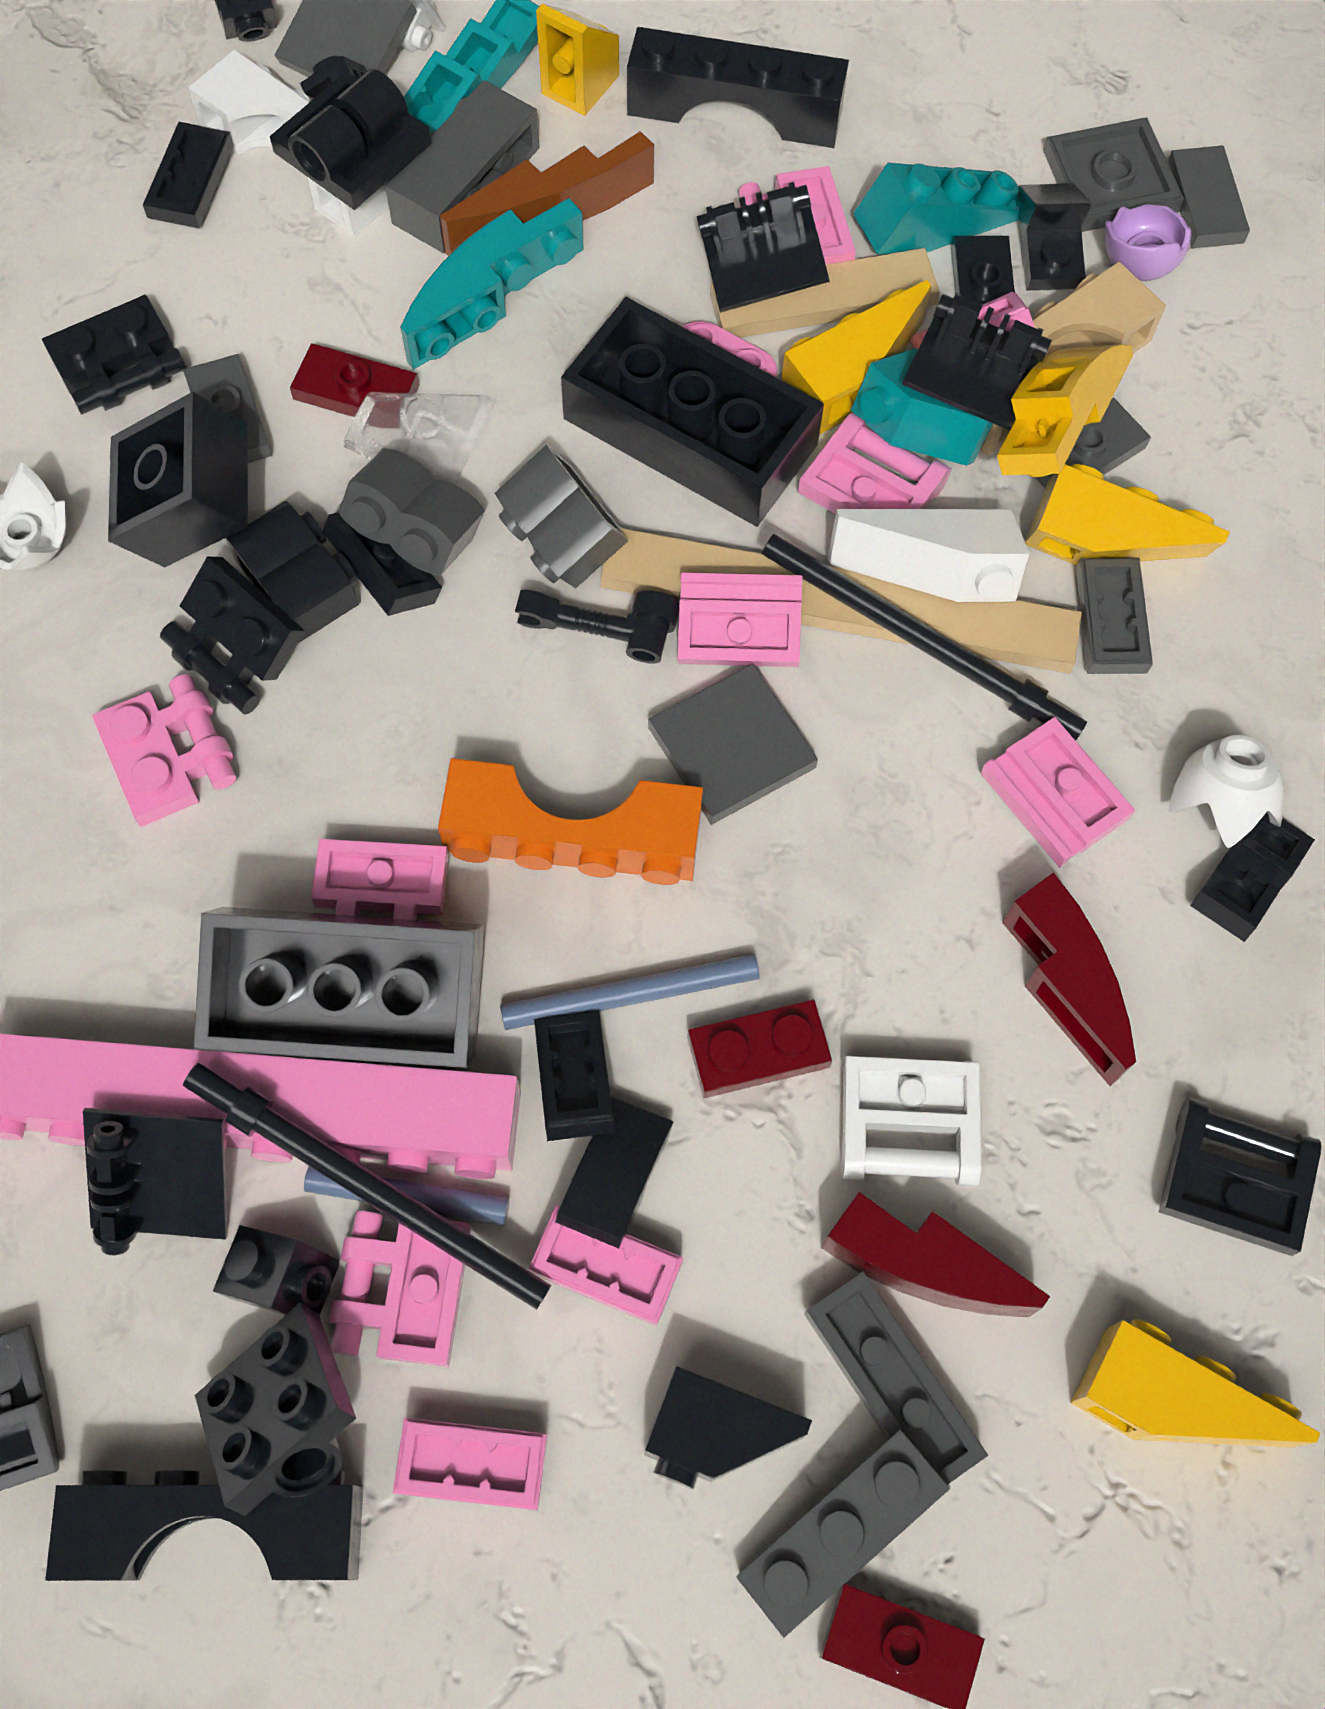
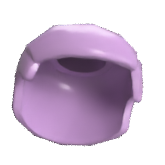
M1145 204L1132 209L1123 206L1118 210L1113 222H1105L1104 244L1110 264L1113 266L1120 262L1140 281H1151L1169 274L1182 262L1190 247V227H1188L1182 216L1168 206Z

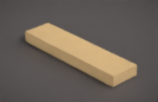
M926 248L826 264L830 282L721 313L713 283H711L710 298L718 326L741 338L841 321L849 314H860L882 303L896 290H907L925 280H928L932 285L927 306L937 305L940 291Z

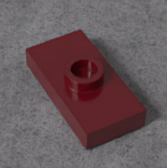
M311 343L293 379L290 391L293 400L399 430L418 390L419 380L415 372Z
M844 1584L839 1590L819 1658L947 1709H966L985 1638Z

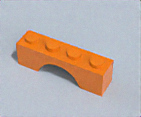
M450 758L438 831L442 846H447L449 853H452L457 859L466 862L483 863L492 857L515 860V863L519 866L532 870H548L553 865L577 867L580 872L592 877L607 878L619 872L641 875L644 880L653 884L673 885L678 883L679 880L693 881L703 787L640 780L630 796L614 810L595 818L573 820L551 815L532 803L519 785L513 765Z

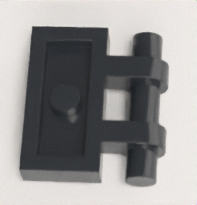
M146 294L41 338L81 415L101 406L107 411L121 405L119 398L147 386H150L152 390L168 384L167 377L186 369L178 349L173 348L169 334Z
M207 556L179 606L195 620L191 630L188 632L179 622L172 621L162 629L160 638L172 649L171 656L185 670H195L209 683L208 690L222 704L231 703L242 714L246 715L256 709L260 703V696L248 686L254 674L261 681L277 680L306 630L223 557ZM217 641L233 654L227 665L212 653Z

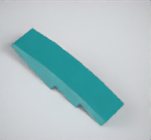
M496 0L481 23L470 18L446 55L436 50L433 52L405 94L404 99L407 104L408 113L427 125L431 133L437 131L452 115L458 102L462 98L468 97L483 80L501 89L538 42L536 10L539 5L530 0Z

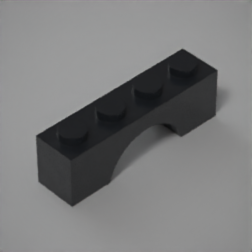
M637 26L627 64V115L679 124L685 113L699 103L717 99L734 100L753 106L764 113L774 123L784 141L835 148L843 108L849 60Z
M88 1470L82 1471L81 1485H56L45 1581H140L152 1556L170 1536L190 1524L208 1519L228 1521L246 1532L261 1550L272 1580H358L363 1488L355 1485H344L345 1471H339L337 1476L327 1486L306 1496L285 1497L272 1492L246 1516L224 1506L219 1485H199L200 1471L159 1470L155 1471L154 1485H126L127 1471Z

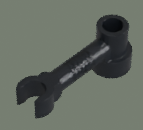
M520 590L515 612L519 614L517 623L528 628L553 630L559 627L573 631L578 630V632H589V634L594 633L597 636H606L607 638L628 642L626 654L630 658L642 663L656 664L661 661L667 634L675 630L680 604L676 599L664 593L648 590L638 591L633 596L629 614L627 617L615 614H603L601 611L598 613L596 610L592 611L591 609H580L577 606L563 604L560 600L548 597L537 591Z

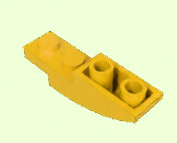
M1120 344L1064 348L1045 356L1042 362H1038L1023 379L1011 398L1016 421L997 454L1002 475L1043 477L1049 474H1060L1084 425L1101 422L1133 357L1132 346Z

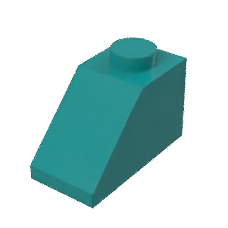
M914 348L871 363L851 408L855 415L866 421L865 424L891 446L965 466L974 463L993 423L902 385L918 349Z

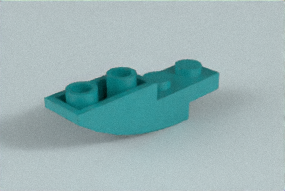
M568 198L524 224L510 209L470 236L439 265L413 300L400 326L407 363L413 370L430 360L443 357L452 347L471 336L491 329L499 320L506 317L504 302L506 294L521 290L532 279L557 265L568 263L576 254L584 250L582 212L572 200Z

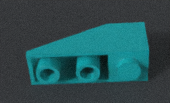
M888 162L853 214L876 254L886 255L926 248V251L930 252L953 244L954 236H976L1020 220L1018 204L1019 187L1010 175L999 170L983 171L962 167L926 166L920 163L902 164Z

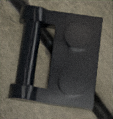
M1189 1097L1186 1098L1176 1123V1139L1158 1212L1289 1256L1301 1252L1321 1155V1141L1301 1133L1291 1138L1209 1111L1208 1103ZM1203 1137L1285 1163L1288 1171L1287 1177L1200 1150Z

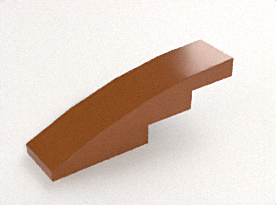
M639 131L599 158L583 145L543 172H540L528 159L440 215L445 254L449 256L470 236L510 209L523 224L568 198L582 212V221L609 210L654 183V143Z

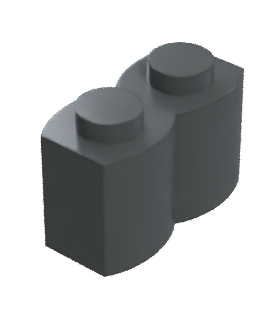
M545 445L495 492L497 499L504 507V510L499 514V518L520 541H524L526 538L529 539L536 550L530 556L532 562L552 583L561 579L577 588L628 542L622 530L595 499L592 492L575 470L548 445Z
M383 448L349 481L338 513L353 529L363 536L380 543L390 544L400 557L417 569L433 575H442L472 542L485 510L464 489L447 481L435 480L412 457L397 450Z

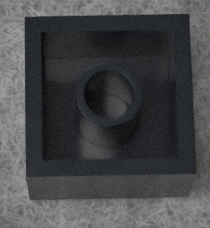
M191 392L111 436L108 542L165 568L248 527V423L195 392Z

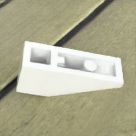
M837 509L828 552V561L830 565L956 602H1016L1030 553L1012 509Z

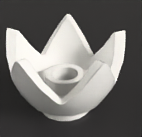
M23 462L17 466L4 494L0 495V569L8 571H29L48 563L59 551L66 534L67 510L65 501H55L44 482ZM30 533L26 538L17 540L19 537Z
M1231 735L1215 740L1198 749L1183 763V769L1174 785L1169 812H1177L1189 807L1209 803L1221 838L1228 848L1246 836L1266 812L1269 815L1270 823L1280 827L1283 816L1285 788L1277 762L1269 749L1253 737Z

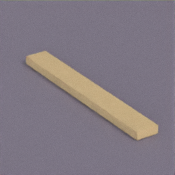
M620 528L628 542L604 563L600 579L601 588L633 594L644 590L656 591L669 595L680 602L681 573L795 574L763 556L761 553ZM829 566L981 658L1071 674L1075 665L1082 615L1080 611L1016 600V602H956L846 569ZM802 579L801 625L910 644Z

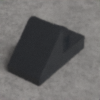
M1074 183L1019 185L1018 204L1026 291L1076 289L1081 281L1086 278L1081 227L1091 208L1090 200Z

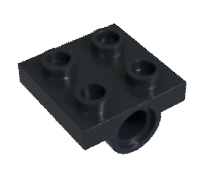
M369 69L360 78L346 71L269 136L273 153L353 210H356L431 144L429 127L408 113L406 101L399 88L386 74L377 69Z
M301 1302L195 1394L225 1507L246 1516L272 1492L285 1497L306 1496L327 1486L339 1473L343 1459L336 1436L357 1418L320 1315Z

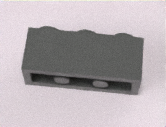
M485 80L468 97H464L458 102L452 115L437 131L430 133L431 144L395 174L385 185L392 224L443 254L445 249L440 215L525 160H530L539 150L537 109Z

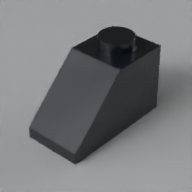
M676 1366L647 1443L645 1456L657 1460L653 1471L654 1474L679 1485L694 1489L698 1477L712 1482L802 1440L808 1434L812 1420Z

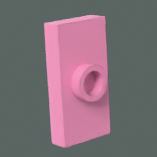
M556 1205L528 1270L542 1279L657 1326L682 1265L683 1257L627 1234L620 1248H615L555 1223L560 1206Z
M404 1418L393 1493L538 1511L548 1435Z

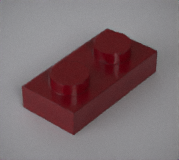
M814 999L689 1029L687 1033L703 1099L827 1069L832 1064V1057Z

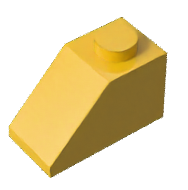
M542 3L536 10L541 94L586 116L619 77V34L575 12Z

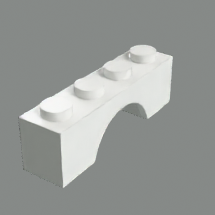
M235 49L188 87L199 125L229 131L234 144L232 151L237 154L254 148L272 146L269 136L310 102V99L302 91L290 89L276 79L263 64L259 62L253 63ZM308 178L315 210L353 237H356L389 207L385 185L388 182L356 210H353Z

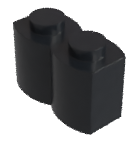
M285 501L248 524L247 528L225 538L236 562L250 582L306 630L299 643L359 605L353 590V586L359 583L354 569L341 552L331 556L322 544L327 542L326 536L310 512L306 511L299 515Z

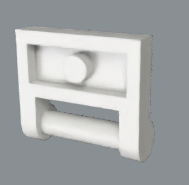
M846 1056L843 1071L842 1179L863 1180L864 1174L955 1178L956 1185L978 1186L981 1177L980 1063ZM866 1129L956 1133V1151L866 1147Z

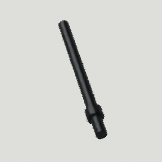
M773 533L761 553L763 556L795 575H802L803 580L1010 703L1008 710L1024 720L1030 722L1032 718H1035L1045 724L1055 717L1075 741L1087 724L1086 720L1046 697L1048 690L1027 678L1024 683L778 535Z
M197 1063L185 1078L183 1087L226 1113L225 1122L249 1137L255 1132L529 1306L536 1310L540 1306L552 1285L271 1108L273 1101L250 1086L243 1091L200 1063Z

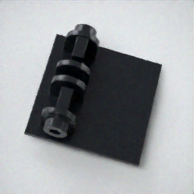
M794 182L788 183L787 187L767 192L768 199L764 201L761 191L756 192L757 203L746 205L745 197L742 196L739 197L740 208H735L734 202L715 208L708 206L706 207L707 213L697 216L720 313L830 282L806 184L795 187Z
M957 292L954 298L942 294L934 312V318L902 385L1010 431L1016 421L1011 398L1031 369L1038 362L1043 361L1052 340L1042 336L1044 329L1034 328L1018 320H1015L1011 331L1008 332L1005 328L1011 315L1005 313L1000 327L989 324L994 308L988 307L982 321L978 319L982 305L961 297L962 295Z
M84 1108L82 1112L90 1227L93 1228L94 1242L101 1246V1251L104 1254L113 1256L125 1253L130 1248V1243L135 1239L138 1232L226 1240L227 1208L224 1119Z

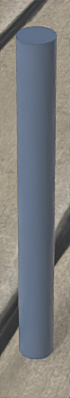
M751 954L501 1004L500 1008L504 1029L510 1030L534 1025V1019L604 1011L760 979L756 956Z

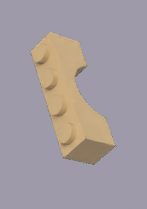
M1117 262L1100 275L1092 273L1076 287L1074 292L1061 302L1051 301L1046 304L1033 318L1034 328L1044 329L1042 336L1052 340L1045 356L1064 348L1120 344L1131 345L1134 354L1152 341L1166 304L1125 266ZM993 424L980 450L986 456H989L1003 445L1010 431Z

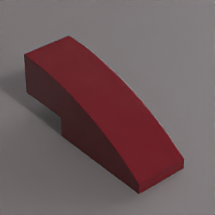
M1053 872L1013 902L1002 924L1038 964L1025 984L1026 989L1107 1084L1112 1086L1136 1063L1130 1020L1119 982L1100 939L1079 904Z
M860 1192L850 1203L821 1247V1249L859 1273L864 1272L867 1277L898 1292L943 1307L986 1315L1030 1317L1041 1310L1050 1298L1047 1293L933 1211L915 1233Z

